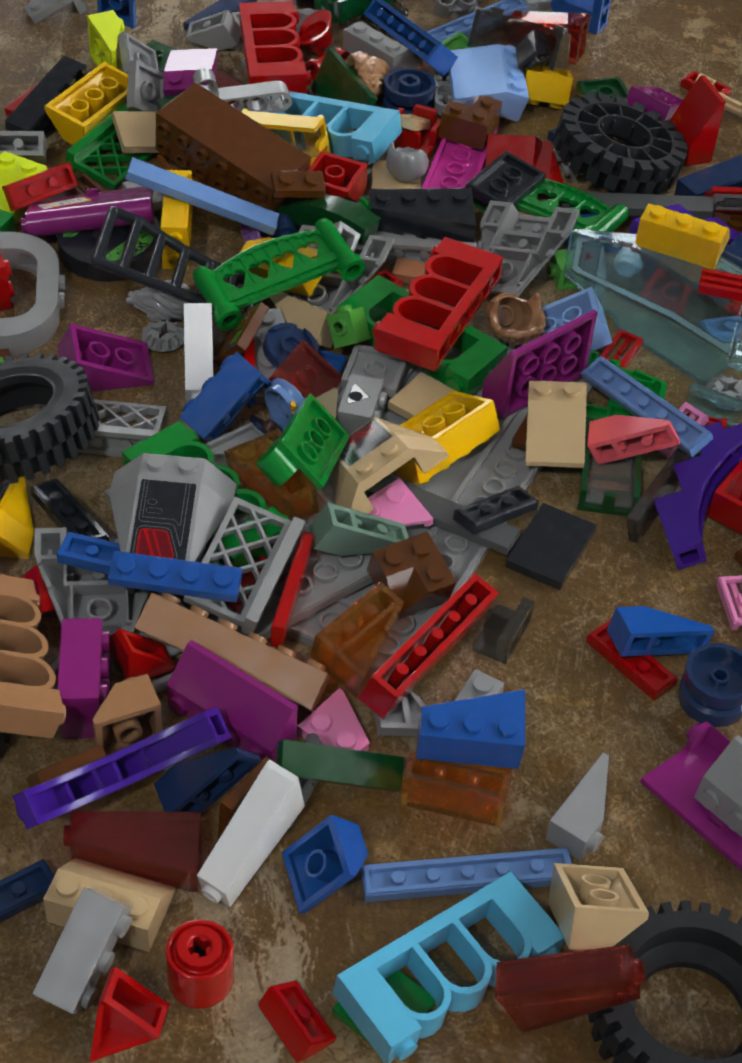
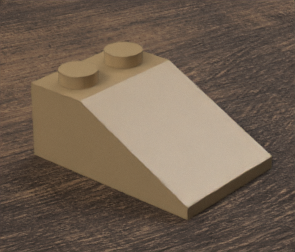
M529 381L525 466L584 468L587 383Z

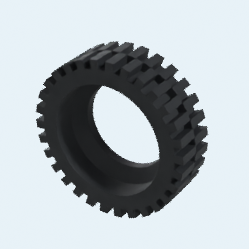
M36 353L33 358H30L29 354H20V358L14 360L13 356L5 357V362L0 363V414L22 406L47 404L41 411L26 420L0 426V485H2L4 479H8L10 484L18 483L19 477L25 476L27 480L34 479V473L39 471L43 475L51 472V466L56 465L58 468L66 464V457L73 460L78 456L77 449L85 450L88 447L87 440L94 439V431H97L99 427V414L84 369L79 367L78 363L74 360L69 362V358L64 356L58 359L56 354H49L45 358L43 353Z
M671 901L660 904L657 915L652 906L647 907L649 912L648 920L607 952H602L593 978L588 1004H591L588 1011L589 1023H594L591 1031L593 1041H602L598 1052L603 1061L614 1057L612 1063H742V1042L734 1053L727 1058L699 1059L685 1056L657 1041L643 1027L635 1015V997L640 986L653 974L676 967L696 969L719 980L734 995L742 1012V916L736 924L728 920L731 914L730 910L721 907L719 915L710 914L711 904L701 902L698 911H692L691 901H680L677 911H673Z

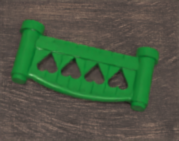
M546 178L542 184L515 206L516 209L531 215L551 218L555 207H559V202L565 201L570 205H576V207H571L570 209H578L579 211L585 209L591 213L598 214L586 218L580 217L579 214L572 231L581 234L606 236L614 232L628 218L629 214L628 208L623 204L609 207L579 189ZM544 193L549 197L555 198L539 201L537 200V195ZM473 197L474 205L478 209L486 211L488 205Z
M322 218L315 223V230L289 234L265 241L235 255L212 271L206 266H200L193 272V281L206 302L212 303L213 320L217 327L222 331H228L238 326L242 321L243 315L239 310L241 308L336 270L344 281L354 280L364 272L365 263L358 254L352 252L333 222L327 218ZM310 244H316L318 246L317 258H310L297 252V250L307 248ZM285 254L294 255L293 267L291 269L277 264L273 260L275 258H282ZM262 263L270 265L268 278L266 279L248 270L252 267L257 268ZM237 273L245 274L244 285L241 289L225 282L224 279L234 277Z

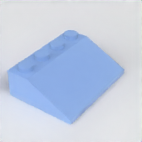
M495 44L450 50L458 56L449 70L453 102L464 104L479 95L490 96L502 101L500 117L518 122L529 100L524 69H519L516 47Z

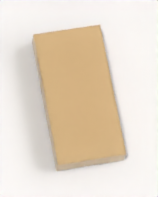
M400 114L401 126L412 131L430 129L432 121L414 114Z

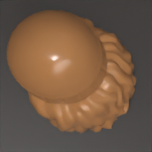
M357 51L356 53H351L345 62L378 98L384 92V79L391 72L389 65L383 58L369 56L365 52Z
M535 292L529 300L521 299L510 293H502L491 299L485 309V319L490 333L503 343H508L510 347L523 346L541 337L546 327V317L544 311L541 310L542 302L539 293Z

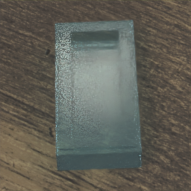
M692 382L686 399L687 403L704 412L707 416L718 419L727 418V424L734 426L739 423L742 414L741 399Z

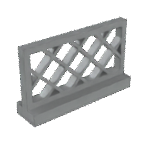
M94 399L97 410H99V420L108 417L110 421L104 423L98 421L99 427L97 431H94V439L87 440L88 447L85 450L77 449V452L122 457V451L162 430L167 407ZM124 412L128 414L119 417L116 413ZM146 415H154V416H156V417H153V418H151V419H146L144 416H146ZM134 420L139 422L138 424H135L133 426H130L128 424V422Z
M234 497L201 563L209 564L212 561L223 558L226 566L233 567L229 556L244 553L249 565L239 568H242V574L252 571L256 580L255 585L242 588L240 584L238 597H240L244 608L239 615L228 610L225 602L221 600L184 596L183 601L241 626L242 633L247 635L249 632L255 633L300 539L305 521L295 516L290 521ZM239 509L249 513L252 521L238 525L234 517L236 510ZM271 523L281 527L282 530L280 534L267 538L262 526ZM256 528L261 540L246 544L241 532ZM235 534L240 546L225 550L221 541L222 537ZM264 546L268 558L255 563L249 550ZM251 593L250 596H249V598H248V600H247L246 594Z

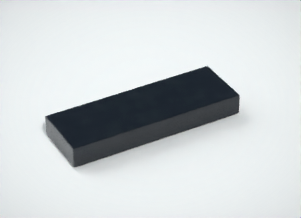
M516 486L454 510L453 520L474 535L536 510L539 501L520 486Z

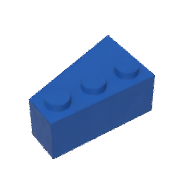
M237 351L233 356H228L222 362L221 370L215 377H210L205 381L200 394L184 405L183 413L179 416L207 442L220 437L237 421L235 416L245 405L250 409L256 403L253 398L263 388L267 389L271 386V382Z
M525 689L422 706L417 730L416 759L519 769L525 748Z

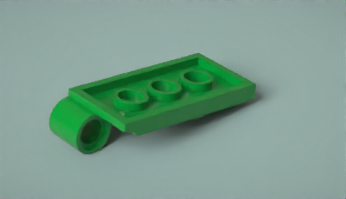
M310 393L301 401L282 435L271 444L255 465L276 487L285 483L299 468L320 490L328 480L350 435Z

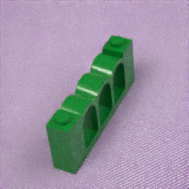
M377 275L340 303L338 307L351 304L352 309L363 306L371 339L365 340V342L374 347L375 338L372 336L375 324L382 320L387 313L393 312L395 302L400 298L408 296L409 291ZM414 321V322H416V323H419V324H422V325L431 327V328H433V329L439 330V328L433 327V326H431V325H428V324H425V323H422V322H419V321ZM467 325L453 345L454 348L463 352V354L455 359H444L436 371L423 367L422 371L424 374L455 391L473 395L483 387L484 379L507 355L508 346ZM408 362L407 366H418L410 362Z
M181 421L122 451L123 466L143 453L202 458L214 465L213 452L208 446L200 443L196 432L188 429ZM214 465L237 484L235 497L290 520L287 515L281 514L274 506L267 509L266 501L262 495L253 490L240 489L239 476L234 470L228 466ZM237 509L236 512H235V514H234V515H236V514H247V515H250L249 513H246V512H244V511H242V510H239V509ZM271 523L262 526L267 538L280 534L282 530L281 527ZM256 528L241 532L246 544L261 540ZM235 534L222 537L221 539L225 550L240 546ZM214 535L207 542L205 552H207L215 537ZM264 546L249 550L254 561L262 556L266 559L268 558ZM243 552L229 556L233 567L239 568L249 565ZM223 558L215 560L218 565L226 566Z

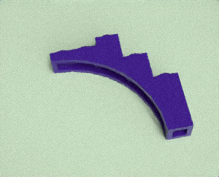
M720 421L703 426L712 433L713 440L699 451L700 456L673 465L681 491L667 494L654 500L678 570L707 561L703 545L704 520L714 492L742 460V423L723 429Z
M218 707L206 710L104 758L13 795L17 815L24 822L28 830L47 821L64 816L148 776L172 767L176 763L193 757L232 737Z

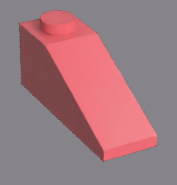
M613 415L590 421L587 446L598 465L680 445V439L670 420Z

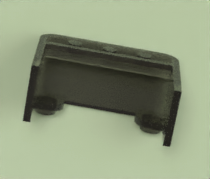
M491 6L490 10H476L467 44L468 47L495 44L516 47V44L532 30L539 29L554 49V52L550 55L552 59L545 65H548L549 70L552 71L567 69L571 44V33L567 32L568 27L555 24L554 28L534 23L503 14L504 9Z

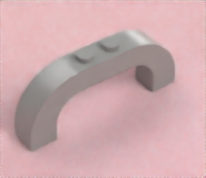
M0 232V253L3 260L9 261L11 269L26 270L37 277L34 306L20 316L0 318V349L9 348L11 356H18L43 346L56 333L60 323V309H65V293L61 291H66L65 275H60L58 255L47 242L25 233Z

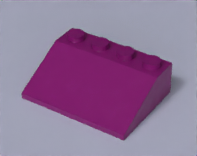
M593 309L509 352L484 379L482 397L494 400L496 413L504 419L528 406L529 381L574 382L581 378V372L587 368L598 312Z

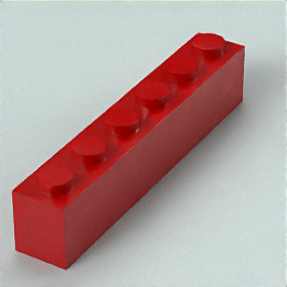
M475 573L371 676L358 699L384 719L485 615L499 592Z

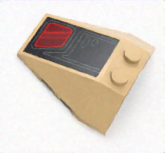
M374 417L350 434L331 472L335 504L368 514L374 507L364 493L366 490L411 459L425 474L448 458L449 455L434 438Z

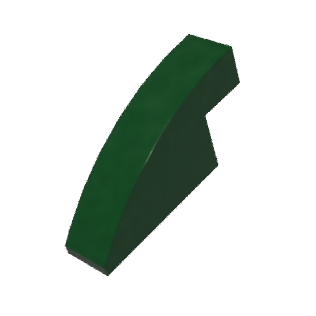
M325 194L324 198L291 197L277 209L278 212L289 215L299 227L302 225L314 226L322 218H327L333 224L341 221L361 234L358 241L361 245L368 240L370 235L377 233L381 220L373 212L352 201Z

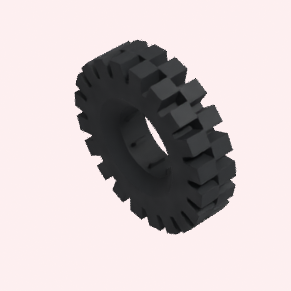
M592 94L582 95L581 99L576 97L570 100L569 104H566L553 138L555 140L553 143L555 150L560 151L558 156L564 163L571 162L569 168L576 174L587 171L584 179L594 184L600 179L604 180L603 188L615 191L617 185H620L622 193L635 194L636 190L640 194H653V191L659 194L666 191L667 187L671 188L687 156L688 147L687 143H684L685 138L682 133L675 131L676 126L670 120L661 121L663 115L657 111L652 110L645 113L646 106L635 101L631 107L628 106V99L616 96L613 102L610 96L606 94H598L597 98ZM608 136L625 140L636 147L618 143Z

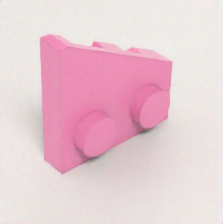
M400 478L368 497V500L374 507L368 514L403 523L405 526L424 523V527L434 524L433 517Z
M340 688L297 726V734L304 739L308 734L315 733L325 746L369 751L370 742L344 691Z

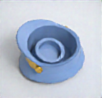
M276 378L271 382V386L265 389L264 400L271 419L278 424L277 429L283 433L291 420V412L298 408L304 398L293 384L284 379Z

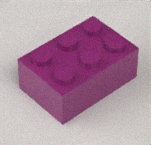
M102 618L62 619L57 688L60 691L62 704L66 706V718L63 725H60L62 739L94 738L92 719L111 691V681L108 677L109 671L112 670L111 652H105L110 651V632L103 631Z

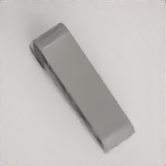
M200 68L193 75V84L195 82L227 103L236 101L230 105L241 112L244 108L248 109V111L283 112L289 109L292 104V98L287 85L282 81L218 88L212 70ZM203 82H210L208 85H201ZM256 97H259L258 100H256V101H251L252 99H254V98H256Z

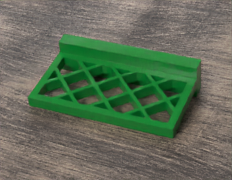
M123 104V105H121V106H120L117 110H115V111H132V110L127 109V108H126L127 105H126V104ZM112 113L66 151L65 163H71L74 173L77 170L82 173L85 172L97 182L111 190H116L126 181L125 178L129 166H120L119 162H131L133 157L147 163L155 156V153L117 154L116 150L122 149L120 143H114V139L118 138L112 120ZM101 150H112L110 155H100L99 152ZM97 162L98 167H89L86 163ZM102 162H114L115 166L103 167ZM105 174H117L118 177L113 181L106 177Z

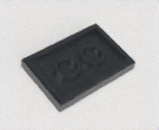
M505 151L466 183L465 188H472L473 197L487 205L492 200L512 202L516 206L545 181L546 174Z
M542 503L506 559L505 567L561 590L595 534L597 524Z

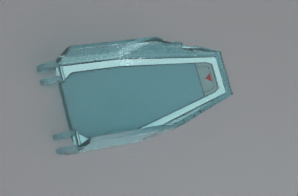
M581 229L571 231L564 274L580 291L589 287L593 288L603 307L604 314L607 312L615 320L614 326L618 330L621 329L643 338L642 347L700 384H707L712 377L718 376L728 367L742 372V302L697 293L702 268L706 267L636 246L637 234ZM721 255L714 270L742 275V267Z

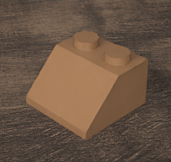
M148 674L130 677L122 682L115 683L92 719L95 746L98 744L99 746L102 745L106 756L162 731L161 703Z

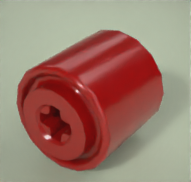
M197 919L187 921L177 927L169 936L165 949L169 991L178 1002L186 1007L197 1009L212 1007L224 1000L232 989L234 980V948L232 938L224 927L210 920Z

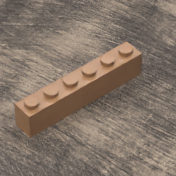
M151 592L134 627L135 629L182 652L187 643L193 640L292 703L311 712L317 708L331 679L328 673L324 672L326 666L309 658L307 663L295 659L296 652L281 645L278 646L277 650L265 645L267 639L256 633L249 632L248 636L237 632V625L223 618L220 619L219 623L208 619L209 612L195 605H192L190 610L179 605L181 600L169 593H162L159 596Z

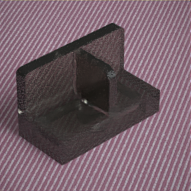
M523 597L515 611L499 604L494 609H488L484 627L473 643L472 650L507 664L531 622L534 601Z

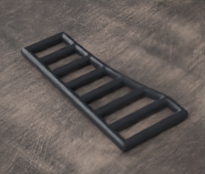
M116 206L109 207L91 258V264L94 267L189 303H207L199 289H197V293L181 288L189 259L201 266H206L211 271L221 265V263L186 246L143 217ZM116 219L132 224L119 264L103 258ZM141 230L155 238L145 274L129 268ZM165 245L179 253L171 284L155 278ZM237 273L234 277H227V283L236 287L238 283L244 285L245 274ZM261 301L256 302L254 304H250L248 310L257 305L258 303H260Z

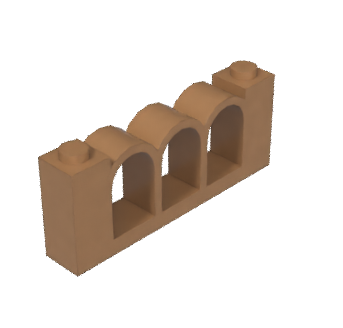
M0 574V732L53 739L59 725H63L65 721L66 706L62 704L60 691L53 689L56 683V675L53 669L43 661L48 652V642L37 630L41 620V612L39 610L40 596L36 594L33 580Z

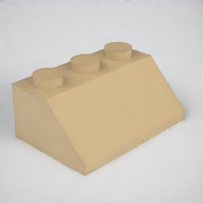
M77 858L58 868L43 898L47 922L65 927L83 888H94L133 907L129 914L132 917L131 925L122 939L118 937L116 943L150 952L175 894V887Z
M554 863L548 904L569 950L580 954H592L594 951L607 952L648 920L649 912L624 868Z

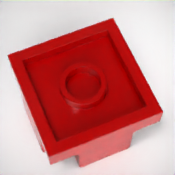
M415 104L413 114L432 121L430 129L412 131L402 127L401 134L393 142L394 148L411 147L413 149H422L430 160L442 138L438 137L441 119H438L436 122V109ZM399 107L397 110L400 111V114H404V108Z

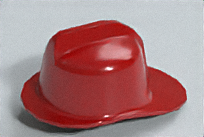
M319 10L309 15L301 24L299 31L300 45H303L308 52L316 53L318 56L325 52V49L333 42L330 28L332 15L328 10Z

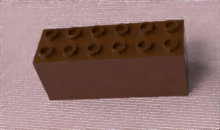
M196 82L156 112V150L160 154L168 157L181 168L192 171V174L199 180L206 182L216 190L276 213H280L277 211L278 207L291 197H274L270 178L272 170L307 171L311 165V157Z

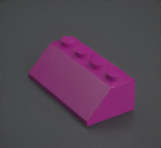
M191 640L187 643L167 683L169 707L176 714L184 715L187 718L218 707L232 737L223 742L227 747L231 749L238 748L259 755L261 761L267 756L276 763L278 741L283 739L296 741L298 706L195 641Z

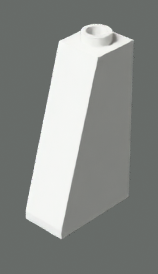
M184 303L186 403L193 398L195 399L202 391L201 388L205 381L213 377L212 303Z
M270 759L265 764L197 874L202 888L201 893L208 900L215 904L221 901L231 907L305 806L298 776Z

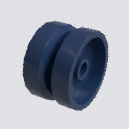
M415 68L392 70L384 79L382 108L397 110L401 107L404 108V114H413L415 104L433 108L436 85L434 78L429 73Z
M707 643L697 647L688 656L677 694L680 706L688 716L701 724L709 722L713 727L729 726L742 718L741 650L723 643Z

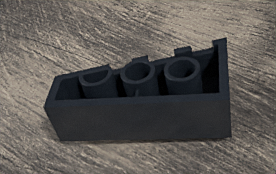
M63 56L5 120L6 131H44L46 139L58 131L44 110V106L87 75V65Z
M472 188L369 189L368 210L381 218L377 231L398 235L408 232L421 239L431 236L442 238L443 240L444 237L460 242L474 243L476 219Z

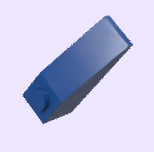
M646 606L616 607L607 628V632L620 656L691 654L697 647L709 643L715 631L710 625Z

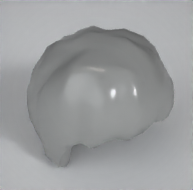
M391 142L387 150L386 166L395 179L402 182H413L425 175L429 167V159L426 152L422 149H413L411 147H397L395 149L394 143Z

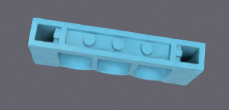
M289 91L292 98L290 108L283 112H276L278 114L312 117L324 115L331 151L338 156L353 157L355 160L376 163L388 149L390 143L394 142L402 132L399 110ZM351 128L357 129L356 131L347 133ZM269 129L291 144L288 130ZM294 131L296 145L302 143V146L307 149L304 132Z
M510 871L338 974L332 994L384 1063H390L396 1058L402 1061L415 1052L418 1047L417 1042L419 1038L434 1035L442 1027L447 1010L466 1012L476 1008L482 1002L488 985L505 987L515 983L522 976L525 966L530 972L542 965L545 968L551 966L560 958L562 954L560 950L565 939L558 926ZM486 917L513 950L517 959L510 962H501L493 959L483 950L467 928ZM447 941L473 973L478 984L471 987H459L452 984L444 977L426 953ZM407 966L424 989L434 998L437 1009L430 1013H417L410 1010L403 1004L385 978Z

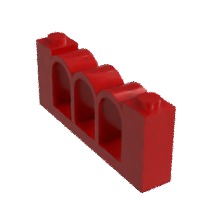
M293 1L239 3L240 28L248 84L282 81L287 85L289 91L307 94V85H311L310 70L306 71L303 53L300 50V36L296 32V24H299V11L294 9Z
M444 237L438 246L435 245L433 247L430 258L425 264L424 275L418 276L411 281L408 296L400 298L395 302L392 314L387 313L381 322L378 321L375 324L372 336L375 338L374 350L436 371L500 279L503 256ZM414 321H419V322H422V323L431 325V326H433V327L439 328V330H436V329H433V328H431V327H428V326H425V325L416 323V322H414Z

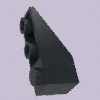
M539 29L532 30L516 44L519 69L542 67L552 59L550 55L555 50Z

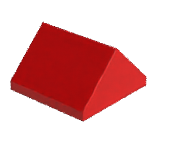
M488 134L485 168L505 151L535 167L542 147V141L536 136Z

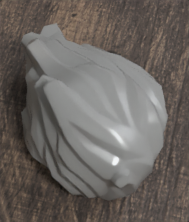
M171 279V280H165V282L171 284L172 279ZM182 282L181 288L190 291L188 285ZM147 286L134 292L129 291V297L126 298L127 303L133 304V307L147 314V317L154 322H157L158 318L161 321H166L169 318L170 320H183L184 303H189Z

